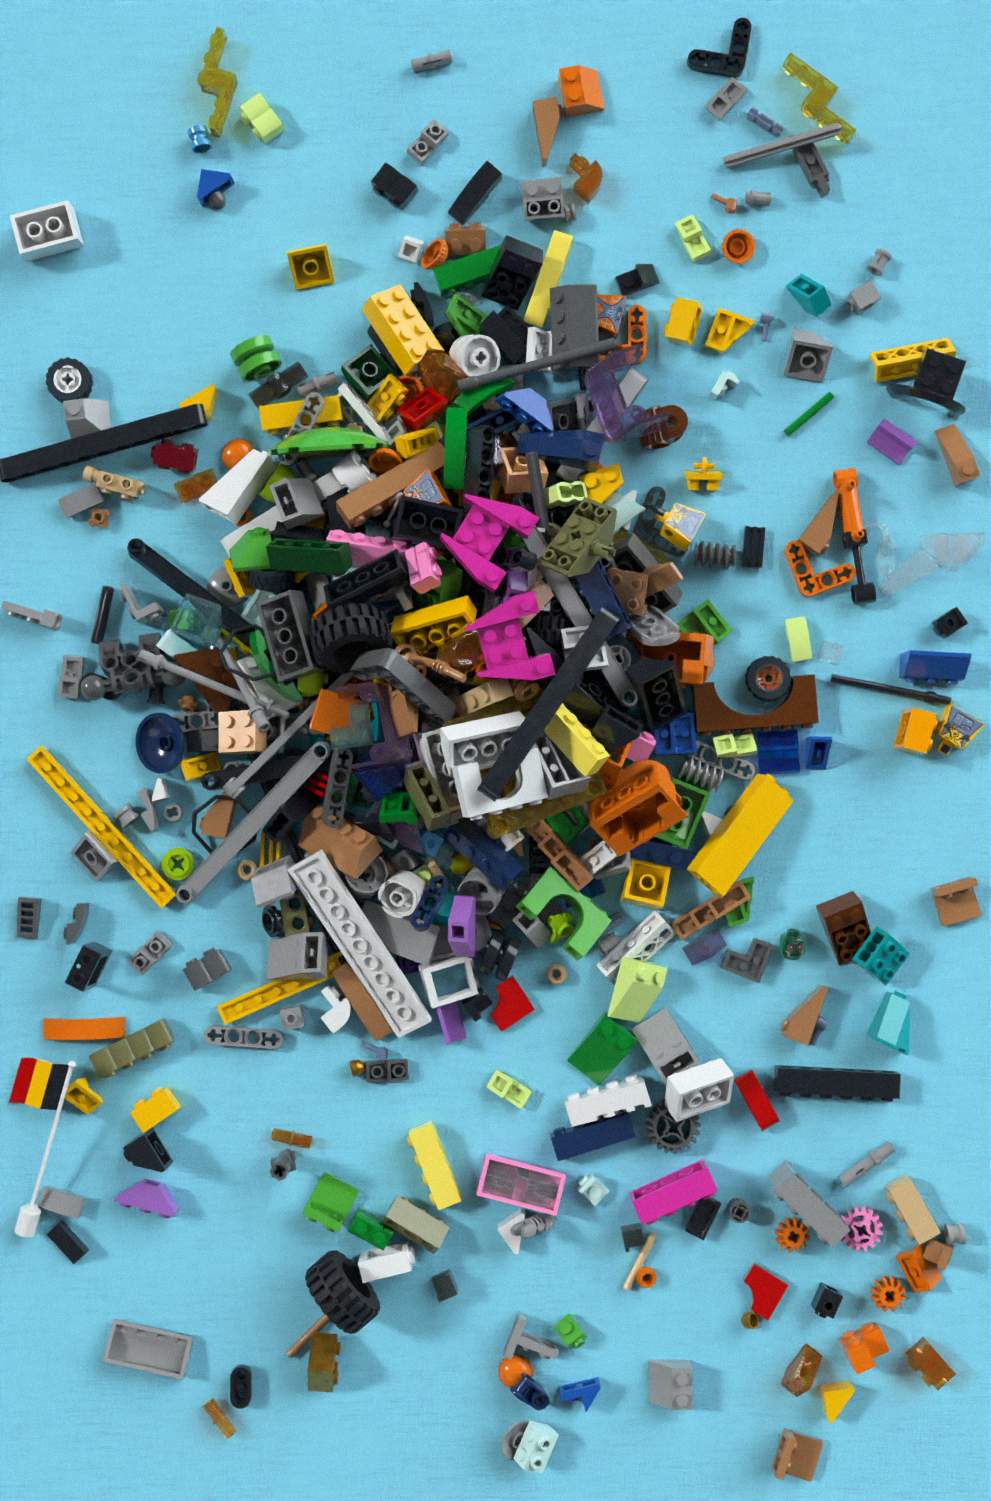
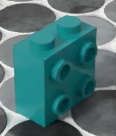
M875 927L852 960L871 977L886 986L910 953L890 934Z

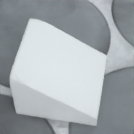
M406 235L403 237L398 257L417 264L424 241Z
M157 779L152 802L170 798L165 779Z

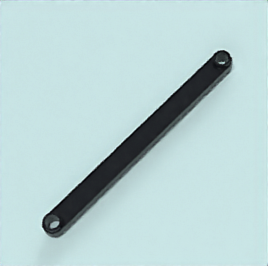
M135 538L129 541L127 550L131 559L147 569L227 632L231 633L234 629L251 625L146 545L141 539ZM253 628L235 633L234 637L251 649L250 633L256 629ZM268 648L263 652L274 667Z
M410 737L347 747L353 754L352 767L411 757L417 753L415 741ZM408 742H412V749L408 752H405V744ZM331 750L330 756L314 773L330 770L334 750ZM326 751L319 752V754L324 756L326 754ZM339 754V758L342 760L346 759V755ZM304 755L266 762L244 786L282 779ZM250 765L207 772L202 776L201 784L209 791L222 790V787L233 776L237 779ZM337 765L336 768H345V766ZM214 777L213 785L209 786V779Z

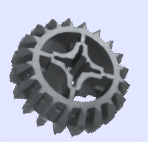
M663 1099L662 1107L658 1103L655 1104V1107L658 1109L657 1111L649 1110L653 1117H646V1120L651 1122V1124L645 1125L646 1129L651 1130L647 1133V1136L653 1137L651 1139L652 1144L658 1142V1150L664 1146L665 1153H668L670 1148L673 1154H676V1148H679L681 1153H683L684 1145L689 1149L691 1148L690 1140L696 1143L697 1140L693 1135H700V1132L694 1129L701 1127L699 1122H694L699 1119V1116L697 1114L688 1118L689 1128L686 1135L681 1131V1127L686 1119L676 1123L679 1133L675 1129L673 1130L672 1127L670 1130L667 1119L670 1122H674V1124L676 1121L666 1113L668 1109L664 1105L665 1099ZM662 1116L665 1124L661 1128L662 1131L657 1133V1122ZM670 1135H675L679 1138V1140L667 1141L663 1138L668 1137Z

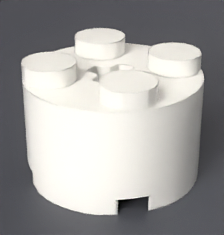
M355 450L332 467V471L340 484L348 488V493L377 478L373 472H370L368 461L365 458L361 459Z
M399 870L384 882L379 889L378 898L383 904L382 908L386 913L396 918L411 915L426 891V883L410 871Z

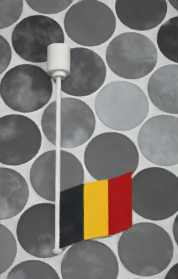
M35 1057L21 1058L9 1103H23L38 1109L57 1110L31 1203L21 1206L14 1232L22 1237H32L36 1232L41 1210L35 1204L71 1073L73 1067L76 1066L74 1061H70L68 1064H59Z

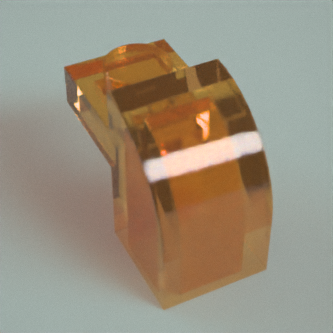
M574 153L570 158L569 167L581 177L574 183L573 191L589 204L600 190L602 169L596 160L589 165L585 157Z

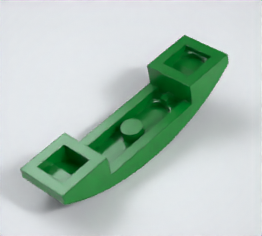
M507 378L464 391L449 407L468 408L467 416H469L494 395H502L516 383L512 378ZM447 409L440 417L445 426Z
M447 407L443 489L464 490L468 408Z
M259 629L250 633V646L255 663L261 674L264 675L273 672L274 667L263 652L268 649L267 641ZM276 675L265 678L268 684L291 702L303 700L293 682L286 684L278 682Z

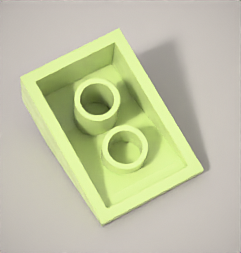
M622 956L607 1016L640 1022L662 990L668 968L652 962Z

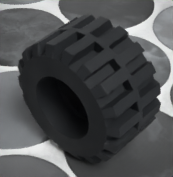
M535 615L523 628L529 627L551 648H562L560 630L572 628L573 625L567 617Z

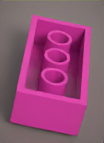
M702 1159L629 1192V1195L642 1225L645 1223L650 1225L658 1221V1218L663 1215L671 1216L677 1212L676 1209L683 1206L684 1208L693 1206L696 1200L711 1198L714 1196V1192L718 1190Z

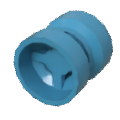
M196 125L188 129L194 153H204L212 148L211 142L207 138L208 130L205 125Z

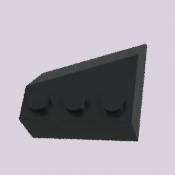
M594 670L584 671L563 702L564 706L571 710L578 720L586 724L590 729L607 704L624 714H627L629 709L619 703L611 688L605 685L604 677L600 675L601 673L596 674Z

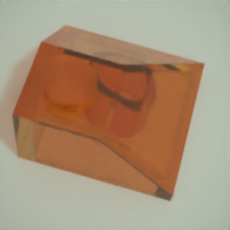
M427 350L417 366L420 382L426 388L430 387L447 398L449 407L459 390L457 380L464 379L467 375L443 350Z
M470 630L455 638L450 637L445 640V643L439 646L436 658L448 663L449 667L463 674H467L484 664L485 660L477 630Z

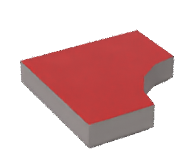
M513 975L507 978L505 982H501L496 986L499 993V1002L490 1016L502 1032L534 1011L535 1008Z
M753 1262L743 1278V1281L752 1291L750 1310L769 1320L789 1284Z

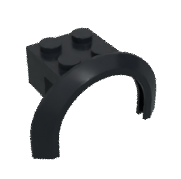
M927 348L920 357L914 385L891 384L886 387V391L894 399L898 396H908L940 405L951 412L948 415L950 418L965 413L966 408L953 400L966 361Z

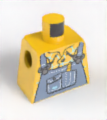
M676 503L671 512L659 507L654 518L664 523L660 535L686 552L706 514Z
M952 704L946 705L934 733L935 737L942 740L937 751L948 756L952 747L957 750L964 749L984 724Z

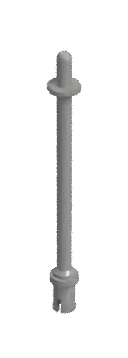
M202 612L204 618L202 627L205 630L211 631L219 649H221L225 641L217 627L218 624ZM226 647L223 654L229 668L240 671L228 647ZM232 673L250 708L248 711L249 717L254 720L259 732L267 731L271 726L264 714L263 706L257 705L244 678Z
M142 649L138 655L139 662L151 665L157 671L166 669L247 703L242 692L167 662L165 656L161 654L156 655ZM254 697L257 705L263 706L266 717H269L272 713L284 719L289 718L290 713L274 706L275 701L273 699L267 703Z

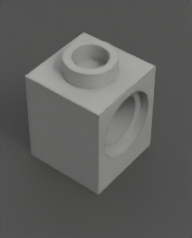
M869 281L849 293L846 298L847 305L851 311L858 315L877 304L881 296L873 282Z
M303 1004L282 1007L280 1009L283 1030L301 1028L306 1024Z

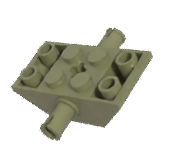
M584 497L563 527L554 523H549L550 527L546 526V535L554 537V539L537 560V563L564 576L572 577L589 573L600 557L611 561L613 558L608 555L614 557L616 554L615 548L609 547V544L614 536L617 510Z

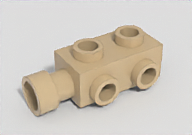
M87 465L83 472V481L97 482L96 486L102 488L101 492L113 495L114 492L121 493L122 498L133 500V497L140 498V495L145 491L146 484L144 482L96 470V467Z

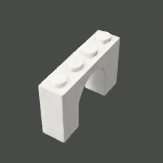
M532 748L517 769L516 783L511 793L504 798L497 799L495 802L477 790L482 782L478 762H470L452 767L462 816L470 817V820L483 818L482 814L489 812L490 815H497L503 813L502 809L509 807L510 810L523 808L522 804L525 803L530 805L540 804L542 799L548 798L538 748Z

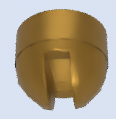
M358 1059L349 1061L353 1077L359 1076L364 1072L365 1065L362 1061Z
M755 1312L744 1313L741 1318L742 1326L746 1329H756L759 1325L758 1315Z

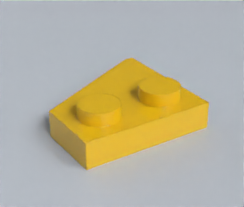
M718 308L704 347L723 354L753 326L755 320Z
M618 463L599 469L595 473L591 472L579 476L580 481L585 483L588 498L599 503L607 502L612 497V494L624 485Z

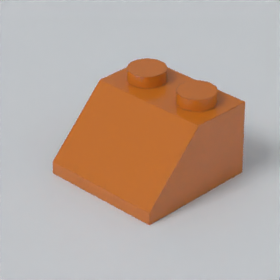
M580 65L559 69L558 82L565 118L604 110L597 70Z

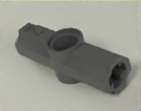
M285 1149L280 1152L278 1157L270 1159L272 1178L280 1181L286 1179L289 1172L296 1170V1156L294 1152Z

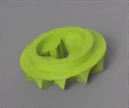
M173 848L163 856L162 870L167 877L173 880L185 879L190 876L194 869V859L191 853L184 848ZM184 858L181 864L183 869L179 867L173 869L175 865L174 859L181 860Z

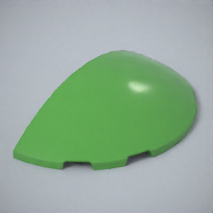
M325 427L303 431L290 436L268 450V455L390 448V446L380 438L366 432L342 427Z

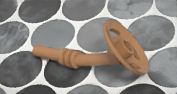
M401 644L394 649L398 653L403 649H409L408 653L401 656L415 669H420L424 677L426 676L428 666L432 667V670L442 675L446 674L462 683L467 679V675L449 667L448 663L440 659L434 660L424 657L421 651L413 645Z

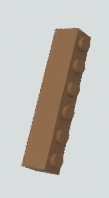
M438 442L337 500V511L350 529L355 526L359 527L368 518L380 515L389 506L393 507L397 499V493L402 492L404 494V489L425 470L429 469L437 478L444 477L445 448L441 442Z

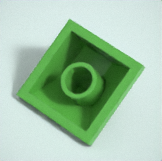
M257 527L253 530H248L231 547L229 554L233 572L270 569L266 546L272 542L269 528Z

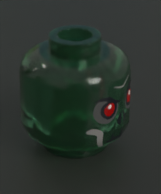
M787 929V932L780 935L779 951L785 959L798 960L806 953V936L799 933L798 929Z

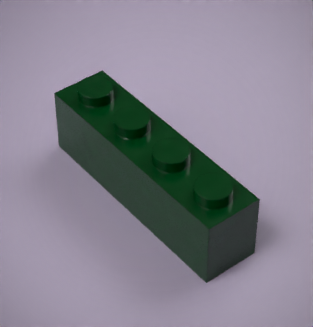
M275 538L266 546L270 569H276L280 572L291 570L298 573H333L339 576L345 574L353 566L349 542Z

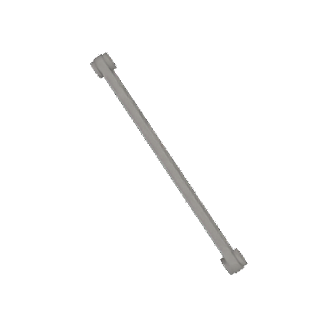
M536 525L527 540L519 536L526 549L535 553L538 559L548 547ZM537 563L538 569L573 627L590 625L593 619L567 576ZM605 643L609 665L608 668L599 670L619 703L624 707H632L638 701L637 692L608 644ZM625 693L632 695L633 700L631 703L624 701Z
M351 672L343 673L326 690L337 693L353 675ZM317 699L237 779L233 776L222 787L233 799L237 798L245 790L244 784L313 716Z
M326 741L315 743L178 888L176 897L179 902L189 903L194 900L268 822L276 810L321 766L331 754L329 743ZM319 745L323 746L326 750L324 756L318 753L317 748ZM183 889L189 892L190 898L184 896Z

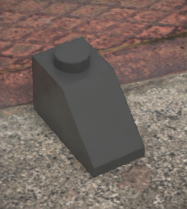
M219 730L187 732V752H219Z

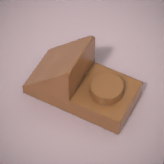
M929 1239L923 1258L938 1264L937 1268L945 1271L955 1246Z

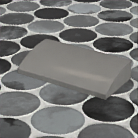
M113 1319L102 1362L183 1380L188 1366L193 1336Z

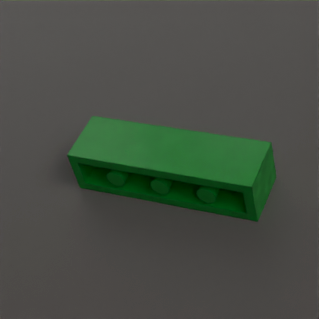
M501 245L434 267L433 274L441 297L445 295L450 297L459 290H471L477 284L483 282L485 284Z

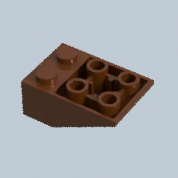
M854 891L816 905L821 924L839 966L852 961L856 952L871 934L863 903Z

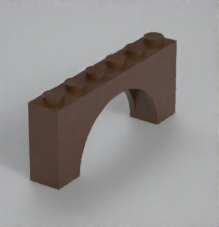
M815 674L793 676L789 693L782 704L773 711L762 715H746L730 709L719 698L714 682L691 685L696 733L700 732V736L713 735V731H720L721 735L732 734L733 730L739 729L741 733L753 732V728H761V732L773 731V727L780 726L781 730L793 729V725H801V729L813 728V724L819 723Z

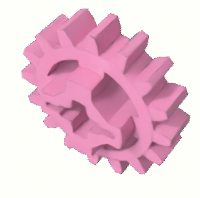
M855 1205L851 1212L845 1209L847 1215H840V1217L847 1223L851 1231L849 1232L850 1236L847 1233L841 1241L843 1243L847 1242L846 1246L849 1249L854 1246L857 1252H859L860 1247L865 1252L869 1245L875 1248L873 1242H880L877 1235L883 1234L878 1229L883 1226L880 1221H877L880 1217L877 1214H873L871 1208L866 1211L863 1205H861L860 1210ZM871 1222H872V1225H873V1230H872V1231L870 1230V1224H871ZM854 1225L863 1227L865 1231L857 1230Z

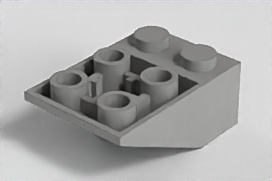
M311 932L269 940L267 980L327 978L329 943L327 936L323 932Z
M666 1008L631 1029L665 1085L667 1084L668 1076L700 1064Z

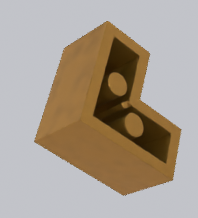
M313 1332L307 1369L308 1391L333 1393L334 1385L338 1384V1362H335L336 1355H340L341 1342H337V1334Z

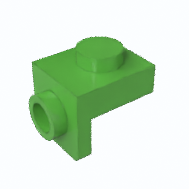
M570 1313L553 1326L566 1347L570 1349H578L585 1343L584 1340L588 1337Z

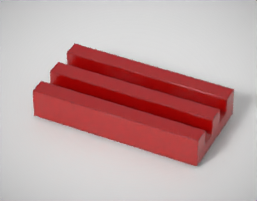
M321 772L313 773L315 775L314 778L309 780L312 786L308 785L307 789L325 797L326 792L318 789L317 785L326 789L327 784L320 782L319 778L328 781V775Z

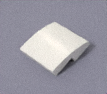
M529 327L526 362L552 356L551 331L547 332L537 327ZM553 366L537 370L548 374L563 375L562 371L553 370Z
M589 625L560 630L564 661ZM606 642L603 643L585 671L608 668L609 664L605 650Z

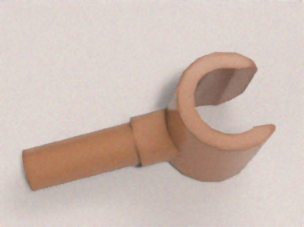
M715 193L712 194L711 198L726 205V212L732 214L736 212L737 201L734 198L726 199Z

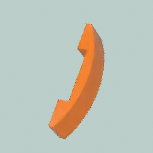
M125 1017L43 1019V1039L94 1040L125 1037Z

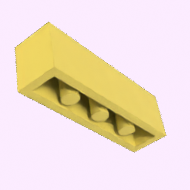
M562 703L544 732L584 777L595 774L610 755L606 752L604 746L595 740L590 731L584 728L577 720V717Z
M430 1121L410 1129L407 1141L410 1148L414 1147L417 1154L414 1158L418 1168L422 1167L424 1172L422 1175L425 1186L430 1187L431 1193L429 1197L432 1205H437L438 1210L461 1202V1193L433 1122Z

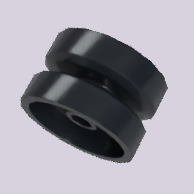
M494 930L491 940L488 941L483 952L478 972L489 975L494 965H498L495 971V978L505 982L518 953L521 940L511 937L508 939L506 946L503 947L505 934Z

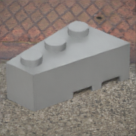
M543 731L532 748H538L548 793L547 801L585 791L591 777H584Z

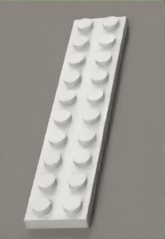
M322 849L289 867L287 871L397 1037L399 1038L431 1022L433 1018Z

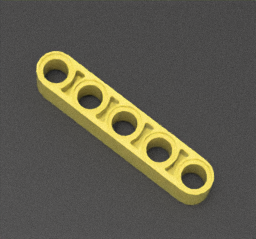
M554 230L524 317V321L527 324L543 329L550 309V288L558 286L573 236Z

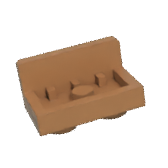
M459 223L449 224V227H445V237L448 246L447 256L472 255L486 250L485 226H481V223H470L469 226H461Z

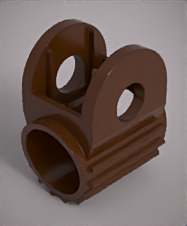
M676 405L654 406L641 412L634 418L641 445L644 449H660L670 446V443H674L682 437L688 425L687 414ZM666 422L673 423L674 427H669Z

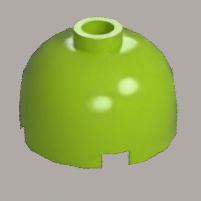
M280 462L261 488L259 495L263 499L275 503L269 485L287 478H295L293 471Z
M323 670L298 678V691L302 697L318 695L320 690L323 689L324 684L328 685L329 672Z

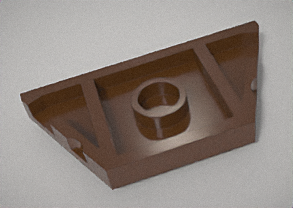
M218 647L173 655L180 667L235 690L238 688L232 673L228 672L222 663ZM191 680L218 718L219 712L227 711L233 697Z

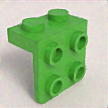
M325 1172L318 1181L302 1213L305 1214L308 1220L324 1224L323 1227L328 1231L339 1232L358 1195V1189Z

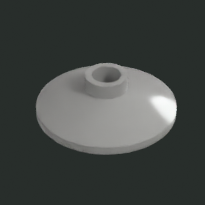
M226 567L216 570L209 578L208 592L226 606L238 605L245 598H239L232 580L226 571ZM228 582L230 584L229 589L223 588L224 583Z
M519 1421L505 1432L501 1442V1450L507 1459L515 1461L513 1458L529 1421Z

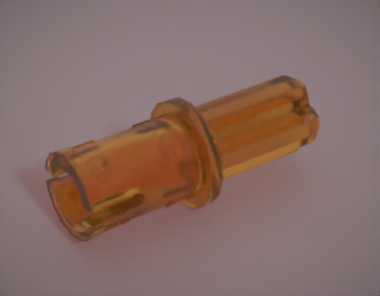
M274 1128L271 1134V1139L274 1141L287 1143L290 1147L295 1145L310 1149L313 1137L295 1133V1130L290 1132Z
M214 1398L203 1405V1408L213 1420V1425L216 1424L226 1438H230L235 1434L236 1429L225 1416L227 1413L220 1409Z

